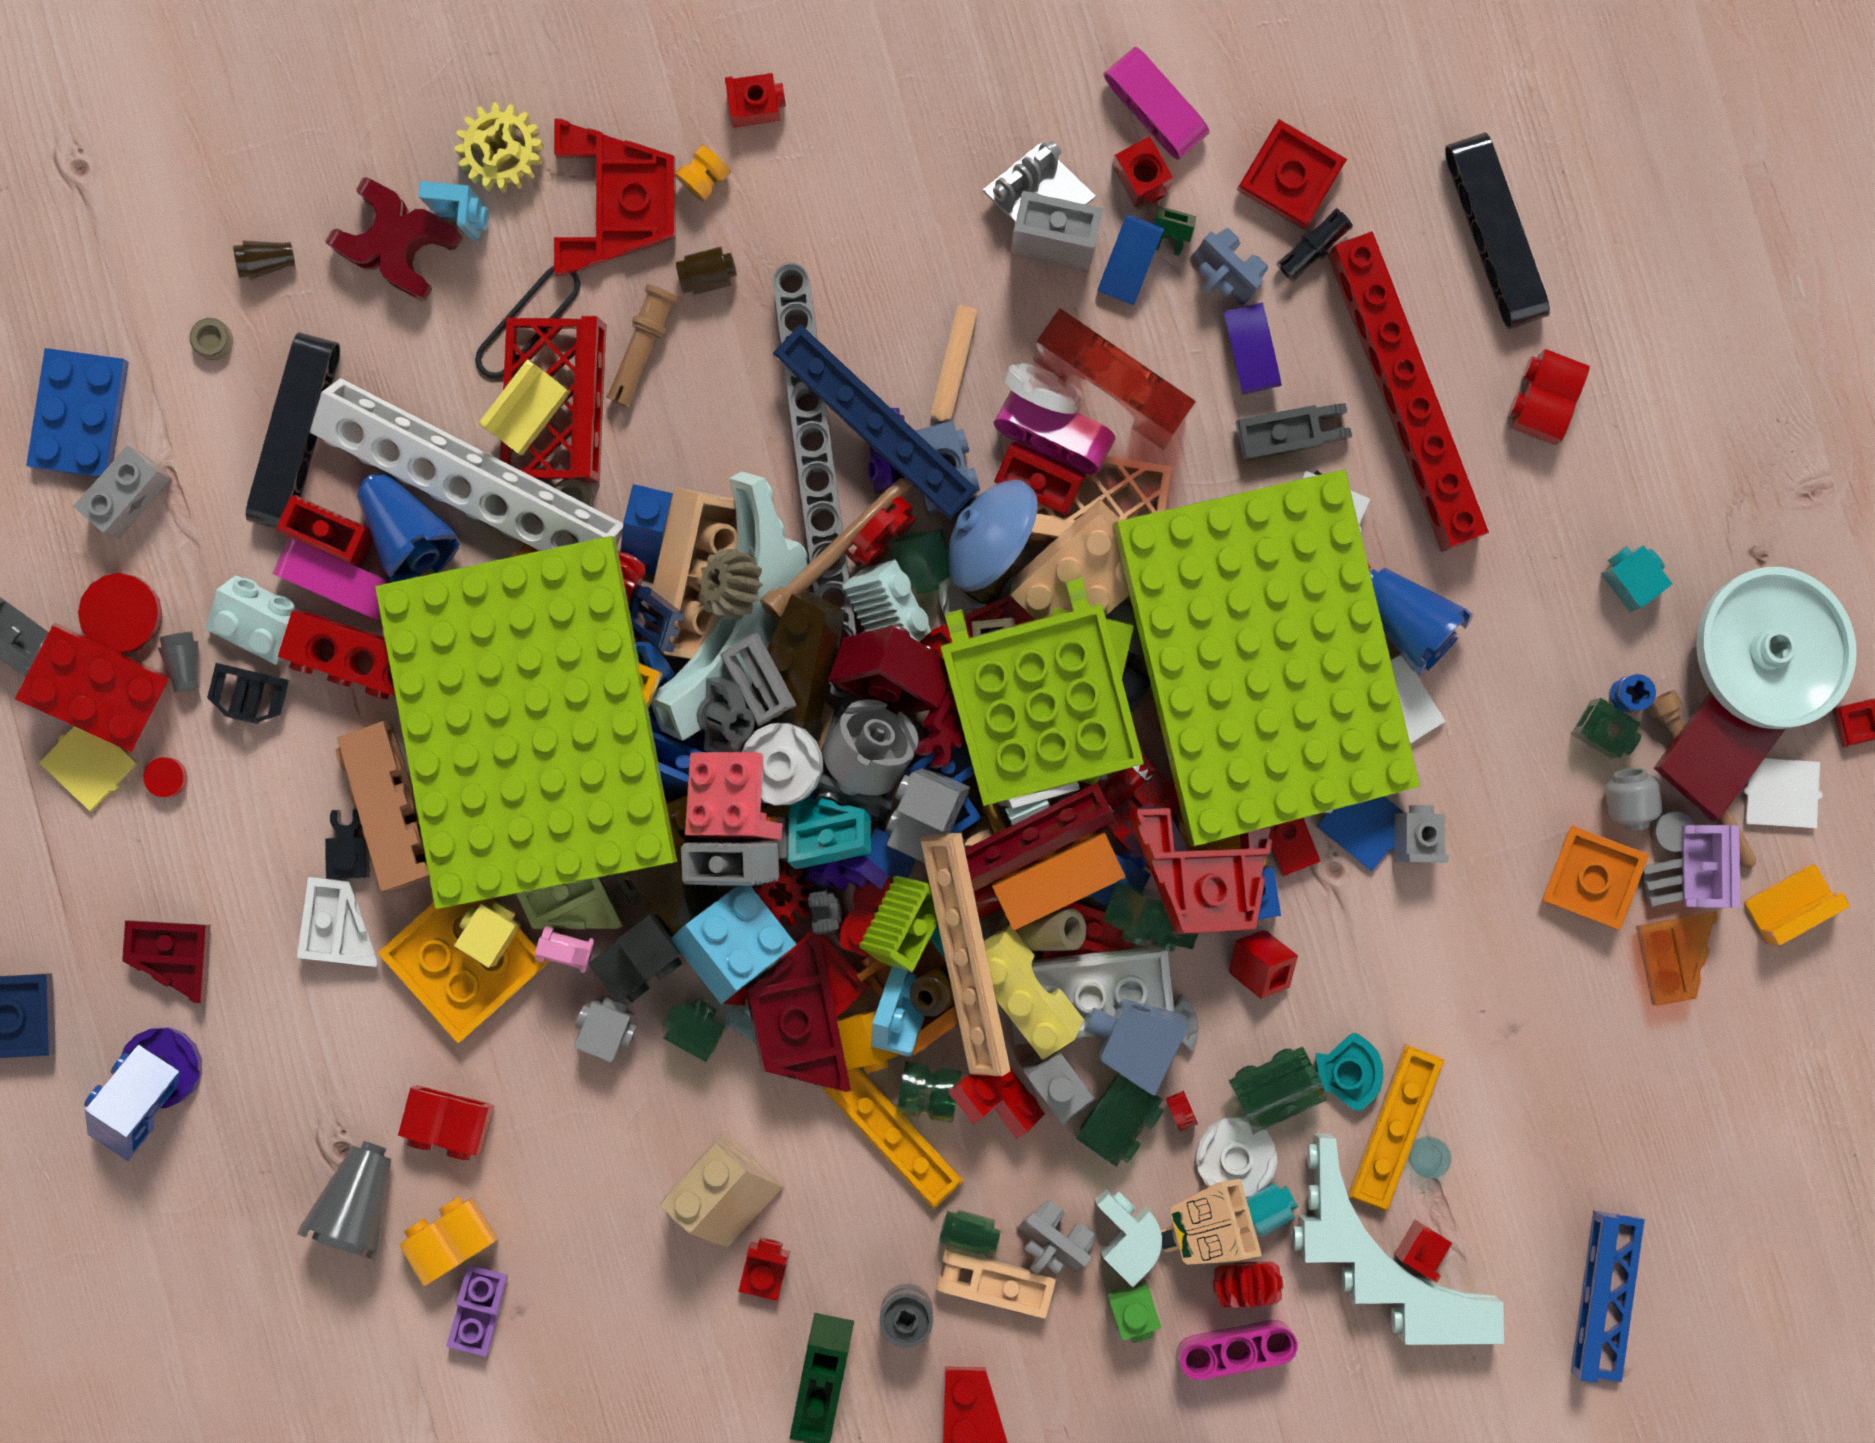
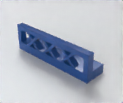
M1593 1210L1571 1365V1373L1581 1381L1597 1383L1599 1378L1622 1382L1645 1222L1643 1218ZM1619 1224L1632 1226L1630 1242L1617 1251ZM1628 1253V1259L1626 1263L1622 1257ZM1618 1261L1626 1272L1624 1283L1611 1291L1613 1266ZM1622 1294V1301L1620 1304V1302L1617 1300V1297ZM1613 1302L1620 1312L1619 1323L1605 1332L1608 1304ZM1617 1334L1616 1344H1614L1611 1338ZM1605 1342L1614 1352L1612 1370L1599 1368L1602 1345Z

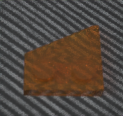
M1708 911L1636 925L1652 1005L1660 1006L1697 998L1701 983L1700 971L1706 964L1709 953L1707 944L1712 925L1716 924L1718 919L1717 911Z

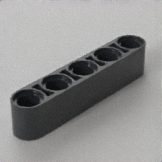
M1484 132L1446 145L1445 156L1447 165L1504 324L1508 329H1512L1548 317L1550 314L1548 297L1490 136Z
M301 332L295 335L247 501L245 514L247 521L276 529L289 498L294 495L301 498L318 436L310 433V429L322 391L333 384L340 358L339 342Z

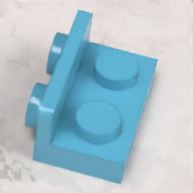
M420 181L418 197L430 208V211L437 213L438 217L445 221L457 222V226L471 240L480 241L481 230H487L489 212L488 207L483 206L484 202L469 185Z
M892 966L872 1023V1047L905 1056L912 1055L925 1015H922L913 1007L910 1000V988L917 979L916 974Z

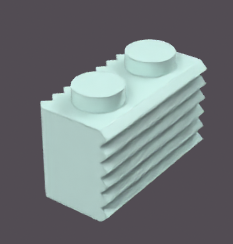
M895 559L891 562L888 561L873 567L864 568L843 584V590L847 592L846 597L850 598V604L854 606L857 619H860L861 626L865 627L864 631L896 625L909 631L910 637L918 642L931 632L928 625V616L919 607L911 591L910 580L901 571Z

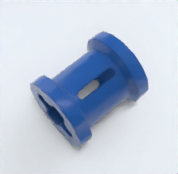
M1634 674L1614 682L1610 688L1609 698L1613 702L1614 707L1621 712L1640 711L1653 704L1656 698V688L1650 678ZM1633 686V691L1639 694V698L1632 700V696L1626 693V688Z

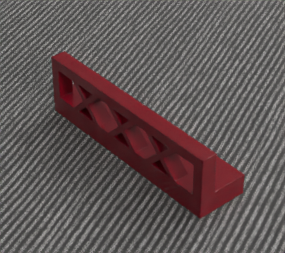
M1095 783L1025 820L966 848L965 853L973 892L1116 821L1099 785Z

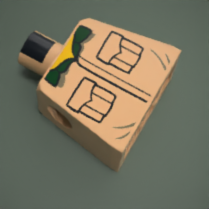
M1241 1179L1216 1183L1172 1206L1170 1215L1173 1226L1161 1229L1163 1250L1167 1253L1180 1250L1182 1260L1186 1265L1233 1262L1262 1256Z

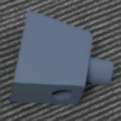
M1122 999L1114 1017L1096 1008H1092L1083 1030L1102 1038L1098 1051L1099 1059L1103 1063L1155 1096L1188 1029L1186 1016L1183 1014Z

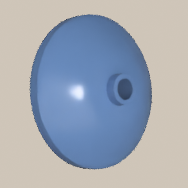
M1020 480L998 483L977 496L961 512L952 531L947 555L949 575L954 584L966 591L982 589L997 580L1013 564L1023 550L1036 519L1037 497L1029 485Z

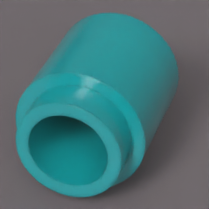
M1274 1182L1246 1198L1256 1236L1260 1234L1261 1237H1264L1296 1219L1292 1211L1298 1208V1205L1287 1186L1279 1189Z

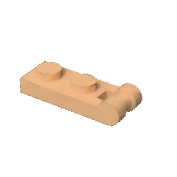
M945 1248L942 1261L946 1264L943 1276H938L936 1290L1046 1319L1056 1281L1055 1276L1040 1272L1036 1274L1029 1269L970 1255L960 1250ZM961 1268L973 1270L970 1284L958 1280Z

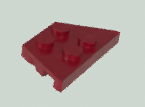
M820 935L812 936L745 990L761 1071L848 1092L851 1091L821 939Z

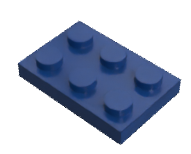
M50 348L44 349L26 463L27 467L97 478L101 476L114 460L129 364L127 360Z

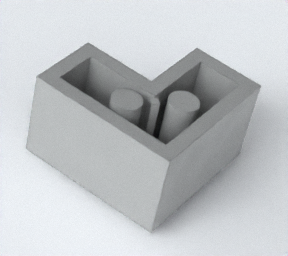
M927 767L912 772L910 776L905 775L895 796L901 802L897 810L892 814L885 831L891 835L887 846L925 863L920 838L927 834L951 833L970 787Z

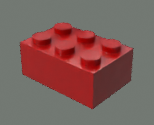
M54 622L15 700L132 752L169 680V675Z

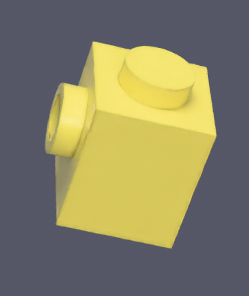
M495 901L493 905L482 903L478 908L472 906L459 925L464 931L454 946L490 968L497 965L522 924L513 919L516 912L498 901Z

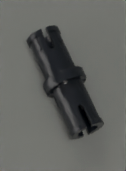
M1338 208L1334 209L1320 225L1311 232L1307 230L1301 236L1302 240L1296 247L1276 263L1278 268L1290 281L1294 282L1318 258L1323 260L1329 254L1327 250L1351 230L1353 224Z

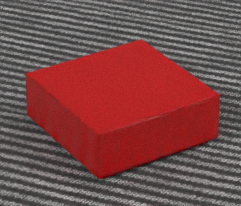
M1875 698L1832 709L1842 747L1875 740Z

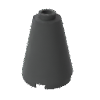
M363 1141L361 1148L352 1146L303 1220L297 1235L307 1237L309 1230L314 1231L312 1239L360 1256H362L364 1248H366L368 1251L365 1257L376 1260L379 1252L391 1159L384 1156L386 1148Z

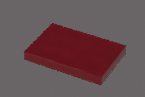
M1710 691L1653 769L1712 821L1720 820L1786 729H1767L1749 724L1724 708Z

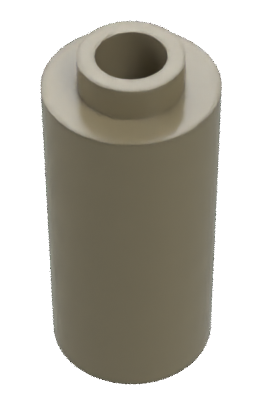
M1058 909L1015 931L1032 952L1076 950L1082 946L1085 940L1086 924L1078 910ZM1006 914L1000 920L998 932L1010 924Z

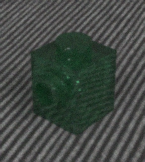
M943 529L908 533L889 543L892 561L894 559L897 561L901 571L908 576L911 589L915 588L917 594L929 593L940 589L939 583L950 577L947 563L948 551Z
M698 998L695 999L694 1003L686 1000L681 1007L673 1005L662 1025L668 1029L663 1039L707 1062L711 1058L729 1023L715 1016L717 1009Z

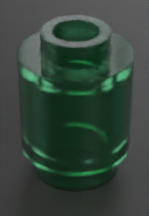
M959 1209L957 1213L947 1210L938 1242L948 1245V1250L985 1260L987 1252L995 1254L1001 1230L994 1228V1219Z

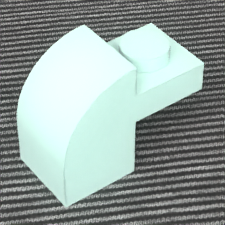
M1105 1189L1095 1199V1202L1122 1231L1101 1253L1103 1258L1134 1287L1151 1270L1160 1255L1162 1247L1161 1230L1153 1213L1147 1206L1134 1217L1132 1213L1136 1210V1207L1120 1191L1113 1196Z

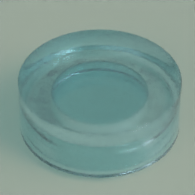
M1424 1136L1414 1141L1408 1160L1411 1168L1417 1174L1433 1179L1447 1172L1451 1164V1152L1448 1146L1438 1138Z

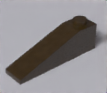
M688 795L666 802L677 862L620 873L625 880L630 879L643 895L641 901L648 909L653 908L665 922V930L671 938L684 925L719 900L716 885L684 884L682 881L681 847L684 843L707 840V838L685 835Z

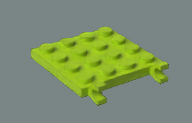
M1082 577L1066 581L1073 607L1072 611L970 638L962 609L948 612L945 615L952 642L941 645V650L983 806L1144 764L1102 603L1089 606Z

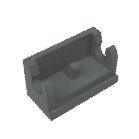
M0 597V659L26 677L48 631Z

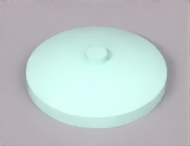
M1763 567L1731 579L1720 587L1708 601L1697 630V657L1701 673L1708 688L1730 713L1758 727L1789 729L1818 720L1841 701L1854 675L1857 657L1856 640L1848 614L1837 597L1825 585L1812 576L1795 569Z

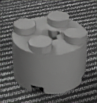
M869 699L852 703L841 715L824 746L825 764L831 775L837 780L839 789L845 794L881 795L892 791L897 786L915 754L918 746V735L914 725L902 712L896 715L887 710L888 704Z

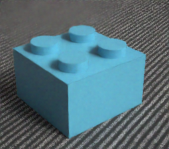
M739 885L684 925L670 939L720 1004L733 996L797 945L751 886Z

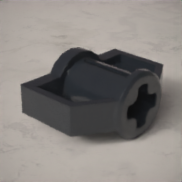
M215 663L207 699L225 717L259 724L261 721L282 714L290 680ZM231 674L237 677L229 710L227 711L220 704L226 675ZM251 682L245 710L242 713L248 685ZM265 683L274 684L275 687L268 715L257 718Z

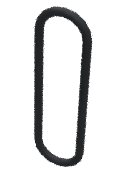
M554 266L549 268L478 348L475 361L477 368L483 375L489 378L504 376V369L499 372H490L485 369L481 361L482 353L506 326V318H513L547 278L554 273ZM576 272L571 273L575 283L572 293L550 318H558L580 291L581 282ZM540 328L543 333H545V331L547 330ZM537 332L522 348L524 354L540 338ZM518 354L516 355V362L521 358Z

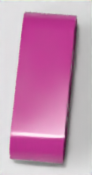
M1134 46L1103 73L1107 84L1176 160L1181 159L1210 134L1209 128L1202 117L1138 47Z
M1012 390L993 422L995 428L1004 436L1088 475H1095L1099 472L1116 440L1114 433L1108 427L1078 412L1065 414L1049 410L1022 398Z
M288 537L272 574L378 621L381 615L375 586L392 583Z
M1266 1320L1185 1337L1178 1345L1177 1359L1183 1372L1189 1378L1205 1380L1290 1362L1296 1355L1298 1342L1294 1333L1284 1322L1280 1320ZM1272 1334H1286L1287 1341L1282 1349L1272 1351L1267 1348L1268 1338ZM1243 1341L1247 1344L1246 1352L1242 1357L1230 1358L1226 1355V1350L1232 1342ZM1196 1348L1205 1350L1207 1358L1203 1364L1191 1366L1186 1363V1357L1191 1350Z

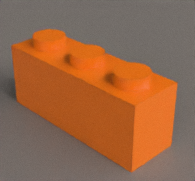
M1099 828L992 882L991 885L1014 931L1126 877L1102 828Z

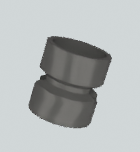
M909 1283L897 1285L888 1291L883 1298L879 1318L881 1331L885 1338L892 1344L904 1348L916 1346L927 1338L933 1324V1306L926 1291L917 1285Z

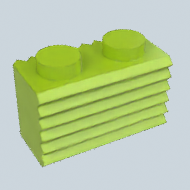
M895 876L893 877L894 883L890 884V890L886 891L885 898L882 899L883 905L878 906L879 912L874 913L875 919L871 920V926L867 928L866 934L863 935L864 941L859 944L863 951L881 963L913 973L938 921L930 884Z

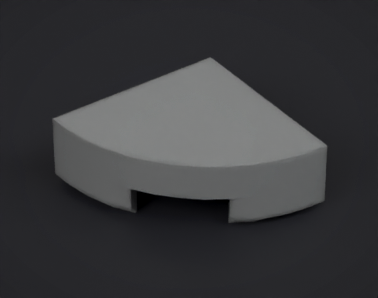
M1181 994L1174 1003V1012L1186 1016L1188 1029L1180 1044L1192 1051L1198 1038V1019L1191 1002Z

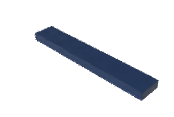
M801 324L773 352V356L950 521L978 492V489Z

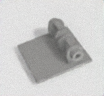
M1054 141L1038 144L983 189V192L1014 222H1016L1022 191L1086 205L1096 197L1059 161L1058 156L1062 152Z

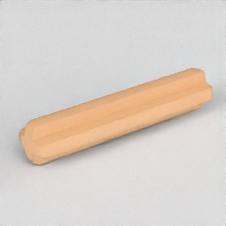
M959 305L956 309L931 410V419L937 422L945 423L952 420L978 314L977 310L972 307Z

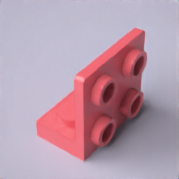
M691 753L685 835L708 839L782 840L783 823L766 821L767 814L760 813L763 773L762 753Z

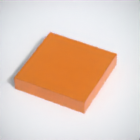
M1571 825L1542 902L1620 931L1650 854Z

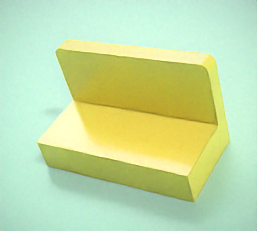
M527 360L478 424L522 456L571 392L537 365Z

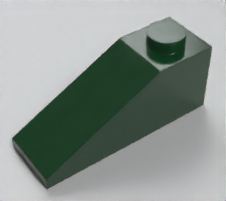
M814 1312L789 1439L806 1443H830L854 1320Z

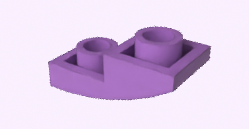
M467 1265L456 1303L458 1306L446 1347L488 1357L504 1296L507 1274Z

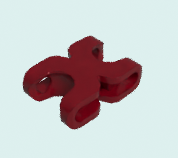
M362 178L356 191L366 203L374 207L376 216L373 226L365 233L358 235L346 233L340 229H333L325 240L326 244L334 252L364 270H374L379 267L383 277L392 286L420 301H426L432 292V287L426 282L424 277L414 271L413 260L415 253L423 246L430 244L442 246L448 250H455L463 239L462 235L451 224L426 209H414L409 212L405 202L401 200L396 192L370 178Z

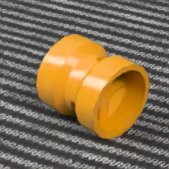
M701 144L693 153L694 159L688 165H682L675 173V176L694 196L705 202L712 194L714 184L717 181H724L731 173V170L712 150Z

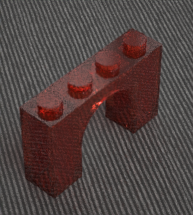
M1059 308L1036 341L1033 361L1046 370L1055 373V376L1065 383L1072 374L1106 392L1133 416L1134 423L1131 428L1163 450H1165L1196 402L1061 308Z

